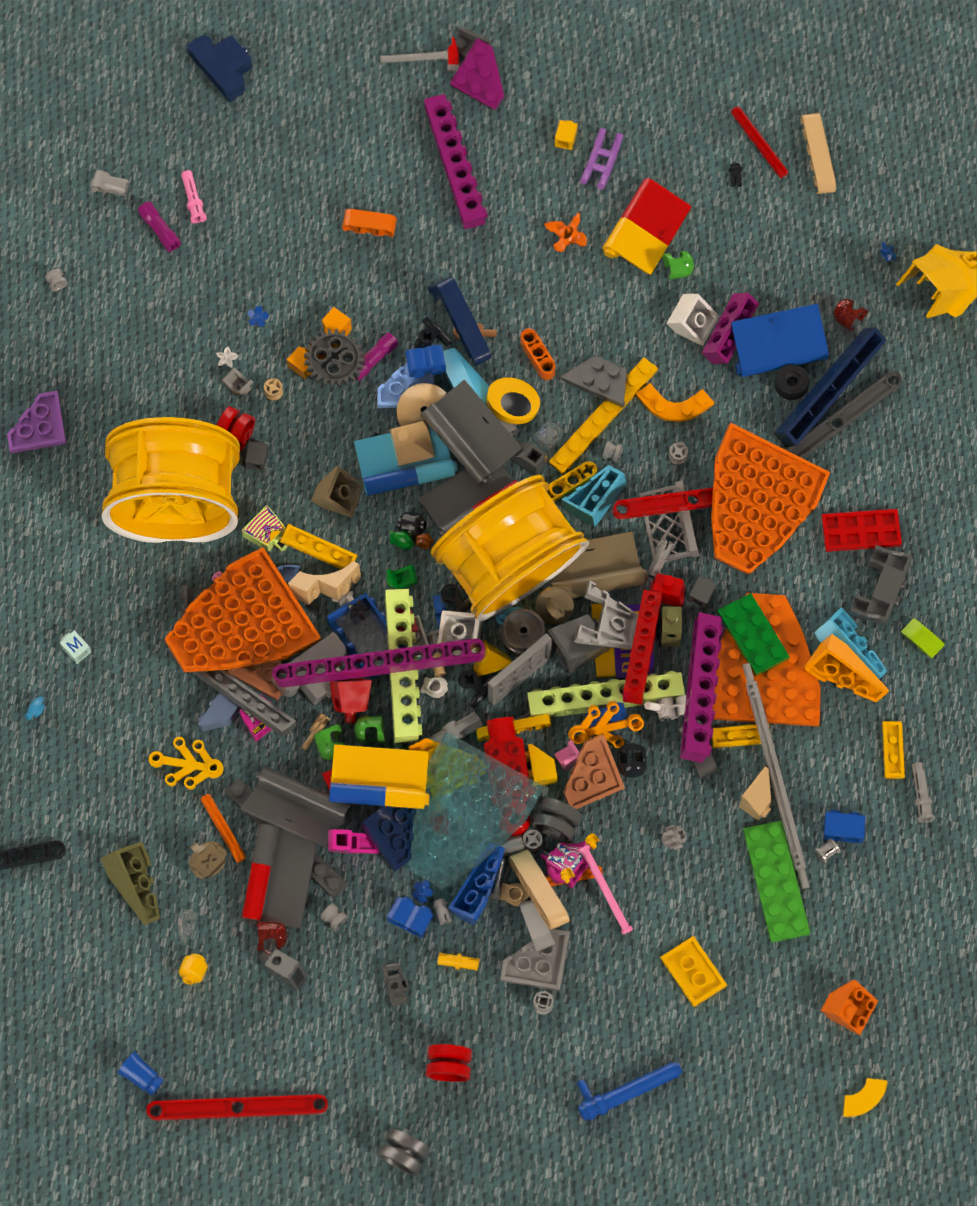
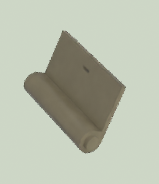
M633 532L588 540L589 545L586 550L573 563L550 580L551 587H562L570 593L572 598L585 596L586 587L590 580L596 583L595 587L602 592L604 590L609 592L645 585L648 577L646 569L642 570L639 564Z

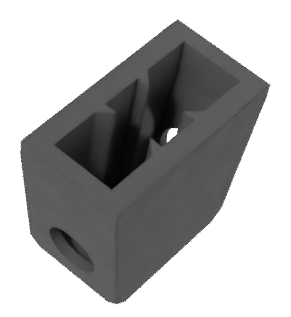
M277 949L273 953L265 950L260 956V961L265 963L264 966L268 972L295 991H297L307 976L300 962ZM296 972L298 976L293 978L292 976Z

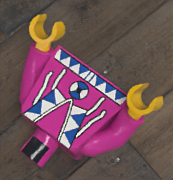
M594 833L589 834L585 841L580 843L567 844L561 842L553 851L547 848L542 850L540 858L546 861L547 874L554 884L563 883L573 888L588 867L582 853H579L578 849L587 844L590 847L589 849H595L597 847L596 842H599V839Z

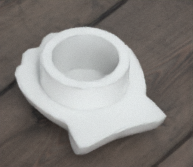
M425 677L420 692L427 693L433 698H440L448 691V683L441 677L431 679Z

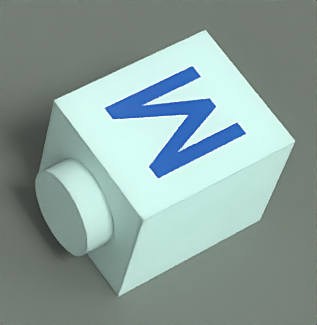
M75 630L71 634L67 633L60 642L62 649L76 664L91 653L89 645Z

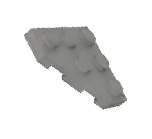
M552 929L550 931L555 945L536 951L533 941H531L518 952L504 959L500 981L560 992L570 932Z

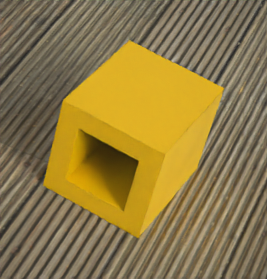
M560 120L555 136V147L572 150L578 124L569 120Z

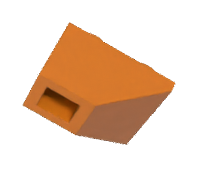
M852 980L829 994L821 1012L830 1020L861 1035L878 1000L856 980Z

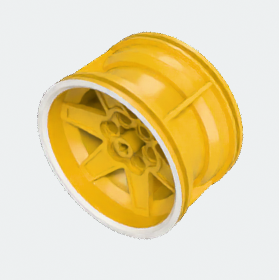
M157 417L125 423L113 429L107 435L105 440V457L113 471V485L102 504V520L110 530L133 540L155 543L175 540L209 542L228 535L236 528L238 523V507L231 495V474L240 459V444L237 438L229 431L214 424L194 419Z
M542 475L526 478L480 505L447 531L431 550V555L433 558H436V562L438 564H445L468 594L469 601L472 604L470 611L475 614L477 621H483L501 613L545 585L573 563L589 545V541L587 538H584V534L576 532L570 526L547 492L549 484L545 482Z

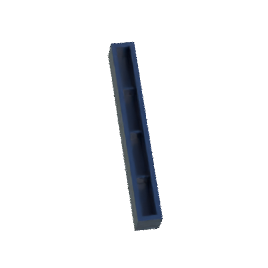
M876 327L864 328L775 431L776 437L786 447L797 446L887 341Z

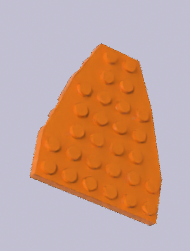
M730 423L715 457L711 513L714 558L747 575L753 572L768 557L782 547L795 532V529L806 519L808 514L815 509L830 472Z
M264 547L229 564L226 567V571L220 577H217L214 583L187 607L185 614L176 622L174 629L165 637V643L183 672L230 670L288 659L321 641V636Z
M752 593L790 656L789 660L757 676L753 673L754 681H757L767 722L771 724L819 727L821 688L818 679L804 669L811 656L797 618L785 595ZM726 628L720 641L722 642L721 650L718 653L720 665L718 670H716L718 683L714 689V693L717 694L716 702L713 705V710H715L714 720L755 722L742 666L747 664V661Z

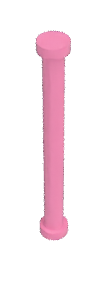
M587 844L579 848L578 851L582 853L622 929V935L633 930V928L628 925Z

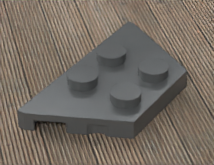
M593 356L561 377L562 381L622 408L625 406L627 369Z

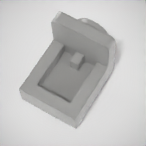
M235 367L221 380L237 397L240 395L245 396L251 390L250 385L253 383L251 379L247 380Z

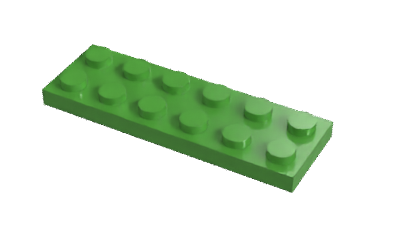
M782 821L743 828L771 943L810 935Z

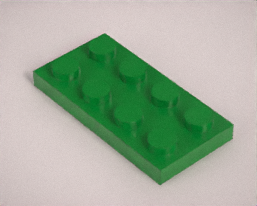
M752 593L718 609V615L721 617L747 663H750L751 670L755 676L789 660V654Z

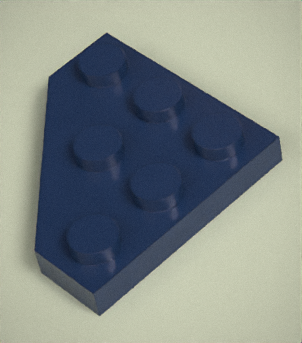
M382 806L360 823L394 872L412 859L413 814H415L416 808Z

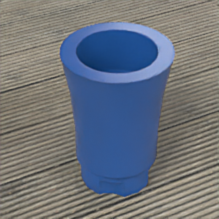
M136 1051L125 1060L117 1074L128 1079L151 1096L164 1082L158 1076L159 1074L144 1062Z

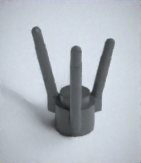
M503 858L488 898L490 900H500L502 883L506 884L511 871L509 862L502 882L499 884L504 865Z

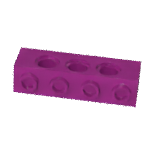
M734 293L702 351V354L711 363L728 364L733 355L736 344L731 322L752 318L759 305L749 293Z

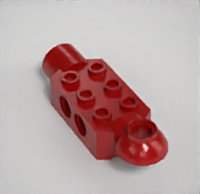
M514 717L491 719L486 721L489 741L484 744L492 805L502 808L498 819L502 831L510 836H518L524 834L531 824L529 811L523 806L531 800L524 743L522 738L516 736ZM513 814L520 817V822L517 825L509 822V817Z

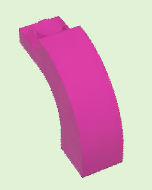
M337 829L328 831L329 852L379 854L378 848L367 833H353L352 830Z

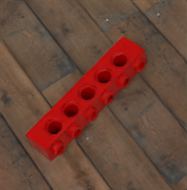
M643 590L623 690V702L640 705L643 703L662 605V593Z

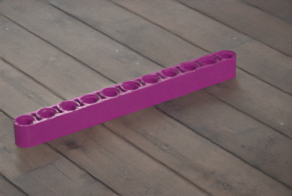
M468 639L280 664L274 667L272 675L277 686L292 687L479 662L484 659L486 651L484 643L480 639ZM473 648H481V651L478 653L472 652ZM455 650L462 651L461 654L457 656L452 654ZM435 653H442L440 658L433 657ZM417 655L423 656L419 661L413 659ZM396 658L403 659L401 663L394 662ZM376 661H384L381 666L374 665ZM358 663H363V664H365V665H364L362 668H360V669L355 668V666H356ZM340 665L345 666L342 671L336 670ZM320 668L326 669L324 673H316ZM299 671H306L304 676H297ZM282 673L287 674L283 679L277 678Z

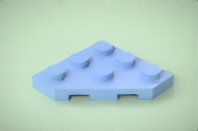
M406 363L395 371L387 382L382 383L377 388L378 408H397L401 395L408 388L420 383L434 385V375L426 374L422 378L409 377Z

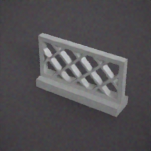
M683 481L675 482L676 485L639 493L640 497L666 494L672 491L674 493L685 491ZM690 510L678 512L674 520L666 516L667 513L658 514L661 517L656 524L649 521V516H644L653 560V555L656 554L655 552L660 547L662 540L666 539L667 536L675 539L674 546L667 557L668 561L689 556H700ZM664 518L672 523L667 531L659 527ZM675 525L682 528V532L678 537L670 533ZM656 529L664 533L660 541L652 537ZM678 542L685 545L686 552L677 553L674 551Z

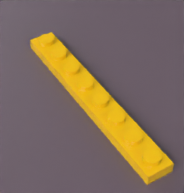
M643 358L627 375L624 397L625 406L658 371V367L646 358ZM604 400L549 460V464L561 474H564L623 408Z

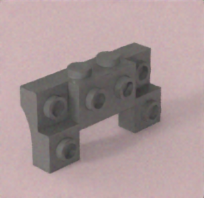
M876 545L868 566L881 570L880 578L871 600L856 594L848 615L863 621L869 619L886 626L893 606L897 607L901 596H898L899 590L904 591L907 580L904 578L913 556Z

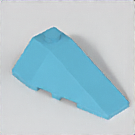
M455 347L443 351L446 371L444 372L451 389L455 388L465 379L486 404V394L490 386Z
M841 607L814 634L820 643L831 634L839 638L880 679L887 672L886 668L874 651L867 650L866 642L868 641L865 636H858L854 630L858 627L857 624Z

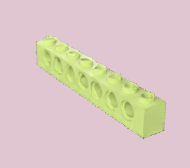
M409 589L385 590L388 650L399 649L397 646L401 644L407 648L413 647L412 643H416L415 632L411 630V625H414V614H410V607H413V596H409ZM401 608L405 612L399 614L395 610ZM399 626H402V627H404L406 630L403 631V632H400V631H398L396 628L399 627ZM396 658L394 660L395 663H401L403 661L402 658ZM418 670L390 673L394 743L418 742L419 735H422V724H418V717H421V707L416 702V698L420 697L419 687H415V680H418ZM407 681L410 685L404 687L400 682ZM407 699L411 704L404 705L401 701ZM410 718L412 723L406 724L402 720Z
M669 671L664 675L648 674L646 688L649 691L644 693L642 705L623 702V694L620 691L624 689L625 680L610 679L604 683L593 681L588 685L572 684L566 688L556 686L544 691L542 689H534L527 693L530 717L548 714L552 718L587 713L588 708L592 705H596L598 708H606L610 701L623 703L625 708L642 706L646 702L656 703L658 699L671 697L675 701L676 697L685 695L682 673ZM664 684L668 689L661 690L658 686ZM608 692L611 696L605 698L601 696V693ZM587 694L591 696V699L584 700L582 696ZM565 697H569L572 699V701L566 703L562 699ZM551 700L553 703L551 705H545L543 701Z

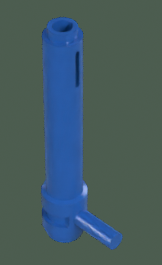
M671 1062L603 1095L598 1094L594 1097L585 1081L580 1080L577 1082V1085L585 1101L577 1106L579 1113L584 1121H591L599 1114L601 1116L608 1113L609 1109L680 1077L679 1074L682 1073V1069L678 1062Z

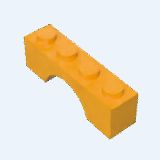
M335 307L322 319L326 334L328 329L332 333L335 332V329H338V334L345 330V336H347L352 330L351 319ZM331 344V347L336 349L338 344ZM298 346L287 359V365L291 370L306 379L308 375L311 376L312 372H307L308 366L304 365V361L307 360L304 358V353L308 352L305 351L306 348ZM324 355L316 356L320 360L326 358Z

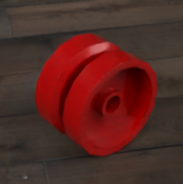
M229 406L222 413L216 426L229 431L237 438L241 453L253 433L255 417L246 413L241 415L240 410Z
M450 1044L428 1046L427 1059L432 1062L426 1065V1077L448 1082H465L470 1080V1067L466 1064L471 1062L472 1050L464 1046Z

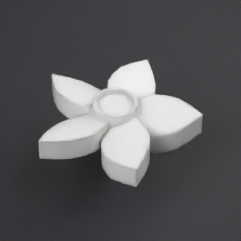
M229 347L225 348L224 353H216L220 358L218 366L226 363L232 368V360L238 357L237 354L231 353Z
M349 591L339 601L333 598L332 601L339 602L342 607L354 600V593Z

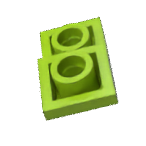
M915 618L901 631L907 639L916 644L930 658H933L945 646L935 634Z

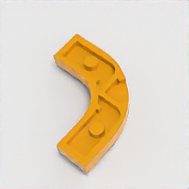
M651 383L635 395L653 415L665 421H688L696 418L714 405V401L703 389L688 400L678 403L667 401Z

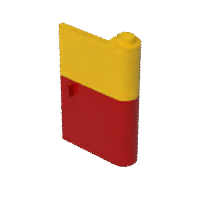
M645 178L602 247L604 254L609 258H617L620 255L643 272L651 275L692 206L654 180Z

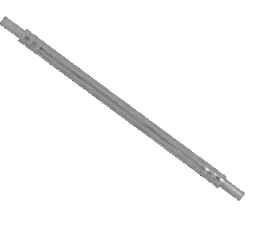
M750 663L742 665L747 681L745 685L794 868L798 872L802 890L807 889L810 886L805 871L807 868L757 681H754Z

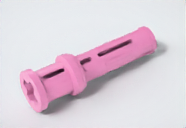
M187 170L181 173V177L188 198L187 208L191 213L190 219L195 224L205 221L207 217L202 209L203 202L197 194L193 173Z

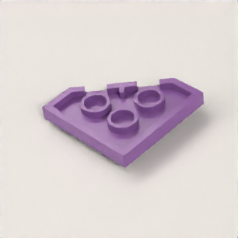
M58 391L38 394L34 399L35 402L29 409H26L16 426L7 433L11 454L66 444Z

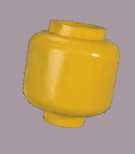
M192 953L184 957L178 973L183 978L182 981L184 983L193 985L194 983L202 982L208 965L203 956Z

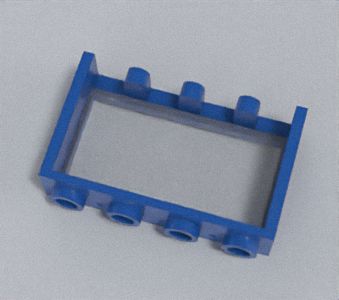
M367 593L327 616V624L342 641L349 655L388 650L386 615L383 612H379L376 601L373 597L369 598ZM360 598L363 606L370 607L367 612H363L365 620L359 617L350 619L352 611L348 608L349 604L356 605ZM403 644L397 646L399 649L407 648ZM376 661L374 665L381 666L384 661ZM363 663L357 664L359 669L365 665ZM380 675L367 676L365 678L373 681Z

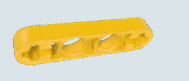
M591 461L584 462L550 483L548 491L550 493L549 496L553 497V502L558 501L576 490L579 486L589 482L590 478L597 474L596 464ZM586 467L589 469L593 468L592 474L589 472L585 473ZM576 477L579 481L577 484L572 485L568 482V479ZM555 486H560L563 492L555 494L552 489Z
M548 714L514 720L516 734H520V731L525 730L532 731L534 726L535 730L552 726L550 715ZM487 726L476 730L478 741L489 740Z

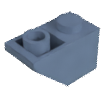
M219 693L217 697L214 696L211 699L207 712H203L199 717V729L207 731L229 726L241 710L240 706Z

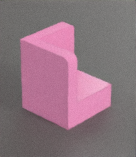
M570 740L568 746L555 753L554 756L565 772L575 765L580 752L573 741Z

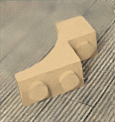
M352 561L345 568L325 575H311L299 571L288 585L296 599L308 605L319 596V593L339 601L360 580V567L358 563Z

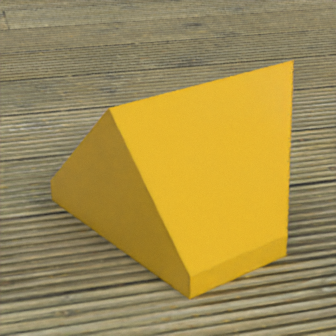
M483 639L486 654L483 660L474 662L473 670L477 676H482L502 670L513 661L507 654Z

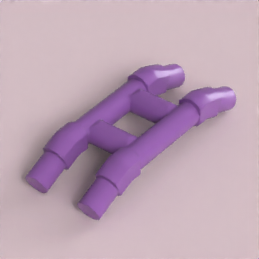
M599 128L590 158L580 180L582 184H587L592 170L602 172L597 185L601 190L604 189L608 182L623 139V134L617 133L611 151L601 148L606 129ZM598 155L608 158L606 166L595 163Z

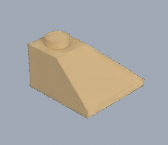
M426 421L389 430L398 466L435 457Z
M766 766L742 795L739 806L758 821L761 817L765 818L771 811L769 807L771 803L769 769Z

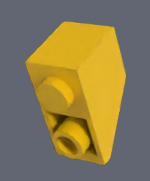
M528 744V751H525L526 763L531 762V769L528 770L529 781H533L534 787L557 783L554 759L533 744Z

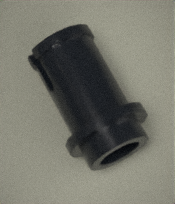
M732 163L728 168L731 176V187H736V180L738 187H741V172L743 168L739 163Z

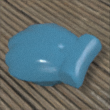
M37 697L32 701L28 712L25 714L26 720L30 721L33 716L37 718L45 708V704H43L44 697Z

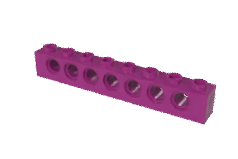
M445 94L424 99V108L464 230L484 225L485 218L488 217L487 211L481 205L483 201L480 191L477 192L476 177L471 175V162L467 161L465 157L467 156L465 145L462 146L460 142L462 141L460 130L457 131L455 127L457 126L456 117L451 115V102L446 99Z
M701 612L698 613L693 623L680 758L703 763L706 757L710 756L712 746L709 745V740L713 735L711 722H713L715 716L713 705L716 702L717 694L714 693V689L718 683L716 670H718L720 665L718 653L721 650L722 642L719 641V637L722 635L723 625H721V617Z

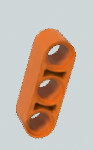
M347 209L345 210L342 229L344 231L352 230L354 233L361 234L366 232L376 236L387 235L392 238L394 237L397 218L391 214Z
M533 329L523 330L521 333L522 349L538 375L544 380L552 379L555 376L554 360ZM530 338V339H532L533 341L527 342V341H525V339ZM535 353H540V354H542V355L539 356V357L534 356ZM544 368H550L551 370H550V371H544L543 369H544Z

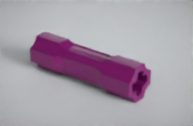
M145 202L137 209L138 213L149 224L166 250L171 252L181 245L179 238L167 226L153 204Z
M387 332L362 357L365 359L364 364H361L363 365V370L359 371V377L354 376L357 381L364 378L370 372V369L398 346L397 339L391 333Z

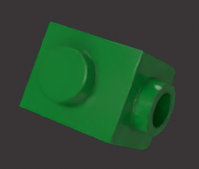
M413 565L396 571L386 570V582L394 590L406 589L418 584L415 566Z

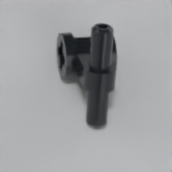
M428 317L422 320V323L428 329L420 331L414 343L415 348L431 346L437 337L447 347L449 344H452V341L443 333L444 330L439 325L436 326Z
M447 584L441 589L442 599L452 602L456 606L452 611L466 612L469 610L468 607L472 605L469 597L462 601L459 598V589L456 585ZM446 588L454 590L452 593L454 597H447L445 595L447 593Z
M465 671L459 675L458 684L462 688H472L477 692L469 703L470 707L475 709L480 701L487 697L488 682L495 677L494 675H491L484 685L478 682V676L473 671ZM471 676L470 681L472 683L466 684L464 677Z

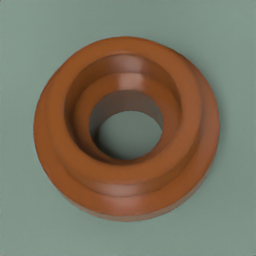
M421 533L415 536L416 546L419 548L430 549L434 543L429 534Z

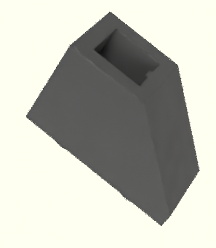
M517 441L523 449L515 454L511 460L531 474L538 475L547 464L548 454L532 443Z

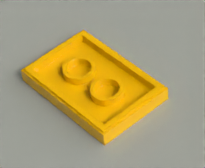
M694 936L660 957L693 1007H696L727 987L726 982Z

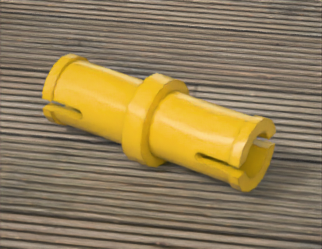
M439 953L438 965L455 967L457 970L464 968L478 971L479 958L465 957L459 953L457 955Z

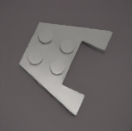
M590 580L587 584L584 598L602 605L597 631L579 625L574 642L631 649L638 614L620 601L618 603L609 597L610 594L604 590L602 592L595 587L596 583Z

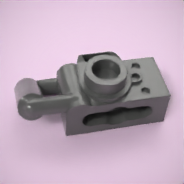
M398 962L383 964L381 968L384 976L383 979L392 1008L407 1004L408 997L405 995V992L410 989L407 979L404 978L401 965ZM397 970L398 974L388 975V972ZM403 982L406 983V988H403Z

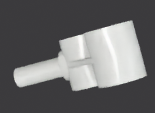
M686 695L676 697V702L671 697L658 699L656 703L646 702L644 707L645 709L656 711L660 721L669 718L671 720L675 718L682 719L685 712Z

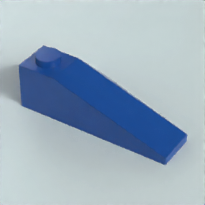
M489 843L448 909L461 920L475 925L483 913L505 851L504 847Z

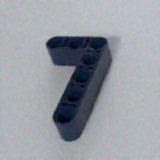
M450 276L428 286L429 293H432L435 298L434 301H442L469 358H472L475 363L473 365L477 366L491 359V352L455 279Z

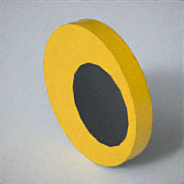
M501 378L494 381L486 394L487 407L498 419L510 424H524L531 421L537 415L540 407V399L535 389L528 383L516 378Z

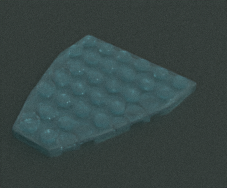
M446 731L428 762L426 793L429 794V806L425 805L424 809H417L413 825L414 844L411 846L412 859L409 870L440 889L445 890L480 865L525 823L545 787Z

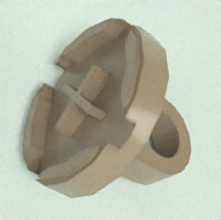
M547 587L540 592L536 599L537 614L546 623L554 625L563 623L573 613V598L562 587Z
M195 841L190 846L194 852L189 861V868L196 877L200 879H205L204 877L207 876L209 878L213 877L224 867L227 852L221 844L207 842L200 846Z

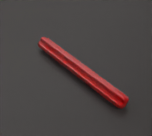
M739 106L733 108L731 114L776 174L780 178L785 177L788 174V170L742 109Z

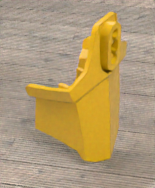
M936 244L925 256L913 260V264L896 283L897 286H900L922 271L924 274L917 283L921 284L924 280L931 281L938 289L931 297L932 300L935 299V302L926 317L931 318L944 313L957 317L963 314L967 307L977 298V252L955 251Z

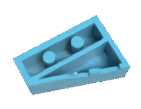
M608 465L591 477L590 481L585 485L576 488V491L570 496H565L561 499L563 509L596 527L626 486L625 474Z

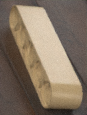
M820 113L801 115V124L803 123L804 125L803 134L808 143L806 145L807 152L811 157V170L814 171L813 179L818 189L817 194L836 192V182Z
M526 849L509 856L511 868L547 927L552 930L568 923L567 911L529 850Z

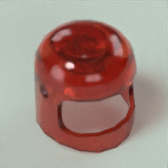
M845 298L836 305L833 316L838 323L853 331L852 324L857 318L861 322L869 311L864 307L854 310L852 308L854 301Z
M257 922L259 936L257 951H264L263 942L266 939H275L277 949H281L286 945L287 929L282 922Z

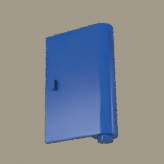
M818 303L731 322L739 358L735 364V370L737 375L740 374L741 377L779 370L786 365L798 366L829 358Z

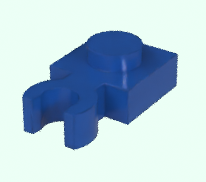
M441 595L433 596V604L439 630L442 611H447L446 602L441 601Z

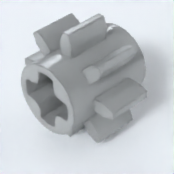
M674 825L666 827V832H663L662 835L663 844L670 849L674 848L677 850L683 848L682 843H685L687 839L684 829Z

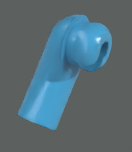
M508 607L496 615V622L501 625L504 624V620L511 612L522 609V607Z

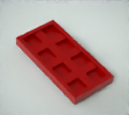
M897 509L821 515L825 552L875 549L876 545L883 548L901 547L902 545Z

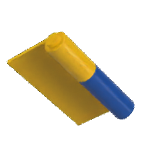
M334 744L329 802L424 809L425 805L429 806V794L426 793L429 752Z

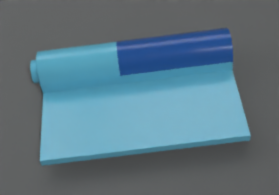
M428 424L435 457L398 466L390 433L354 441L367 496L453 477L455 472H458L457 463L452 461L448 447Z

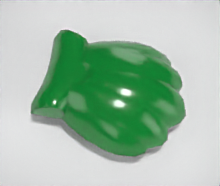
M390 530L391 545L395 544L402 550L412 549L414 543L407 532H394Z

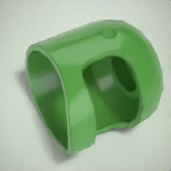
M680 251V256L676 259L670 253L662 255L665 267L670 266L671 274L668 276L669 280L688 277L692 274L694 261L689 252Z
M362 716L357 719L355 724L356 739L363 744H367L370 741L385 744L382 728H384L383 716ZM367 727H375L378 739L366 740L365 729Z
M340 725L331 726L314 735L321 757L326 760H333L334 744L346 745L345 742L338 741V736L342 733ZM333 731H336L333 733V736L337 743H333L330 734Z

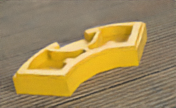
M867 1078L865 1086L860 1092L845 1096L843 1117L859 1116L873 1109L883 1097L888 1081Z

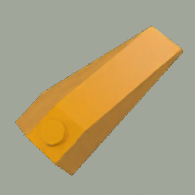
M833 634L818 646L804 667L806 671L823 682H826V680L837 684L836 687L841 689L845 687L853 690L854 694L874 702L879 701L889 692V689L852 649Z

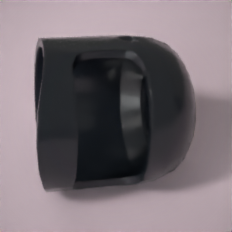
M628 743L619 747L618 765L620 773L628 778L642 776L647 768L646 748L636 743ZM628 750L641 751L635 753L636 762H627V753L621 752Z

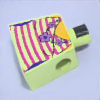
M267 505L242 529L244 538L261 548L264 547L268 552L274 546L281 551L288 547V545L280 542L286 528Z

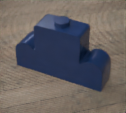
M200 36L186 45L188 55L229 103L244 93L245 82L242 75L252 69L251 57L248 55L249 53L244 45L241 46L233 36H228L215 46H213L212 40L208 36Z

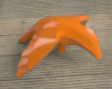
M579 212L567 226L561 221H552L544 224L546 229L556 233L559 237V241L553 245L556 251L564 252L566 246L570 243L577 244L579 247L587 245L586 235L583 232L577 231L580 223Z

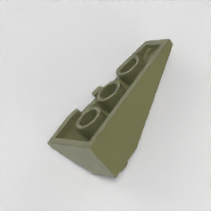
M141 841L115 850L100 858L109 879L141 922L146 925L159 920L157 898L150 891V886L154 884L153 877H148L146 868L151 866V862L143 842Z

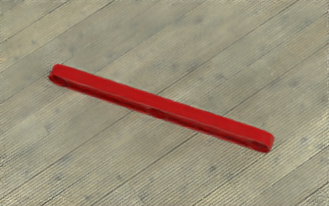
M713 487L619 500L614 504L612 514L617 519H629L712 507ZM689 496L695 497L696 500H697V503H696V504L690 503V502L688 501V497H689ZM623 506L626 509V513H619L616 507Z
M319 1094L164 1100L149 1103L146 1111L149 1118L155 1121L313 1115L326 1112L328 1101L325 1096ZM317 1099H322L325 1102V1106L321 1110H316L313 1107ZM237 1102L242 1103L243 1110L240 1113L233 1112V1104ZM156 1105L162 1108L161 1114L159 1116H152L150 1113L151 1108Z

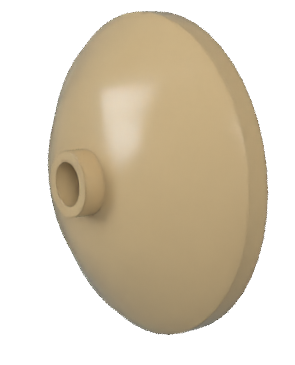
M429 383L411 386L401 395L397 404L399 424L405 426L425 421L421 416V408H428L432 404H436L447 393L440 387Z

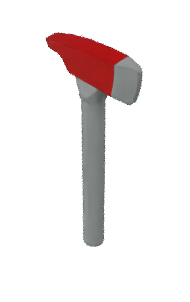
M452 37V44L448 47V50L442 52L380 56L381 63L444 59L448 60L447 70L457 71L460 67L458 49L454 37Z

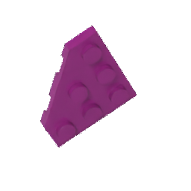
M477 38L449 84L493 110L497 109L505 97L493 47Z

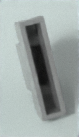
M333 632L290 663L344 656L346 647ZM320 668L316 673H324L326 669ZM299 671L297 676H304L306 671ZM282 673L277 678L283 679L287 674ZM273 676L271 678V682L286 697L294 696L299 687L314 705L326 697H332L330 681L292 687H279L276 685Z

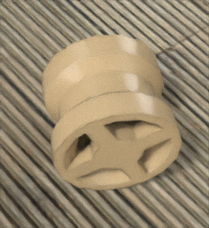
M275 378L267 380L264 383L265 396L272 401L280 399L283 395L282 383Z

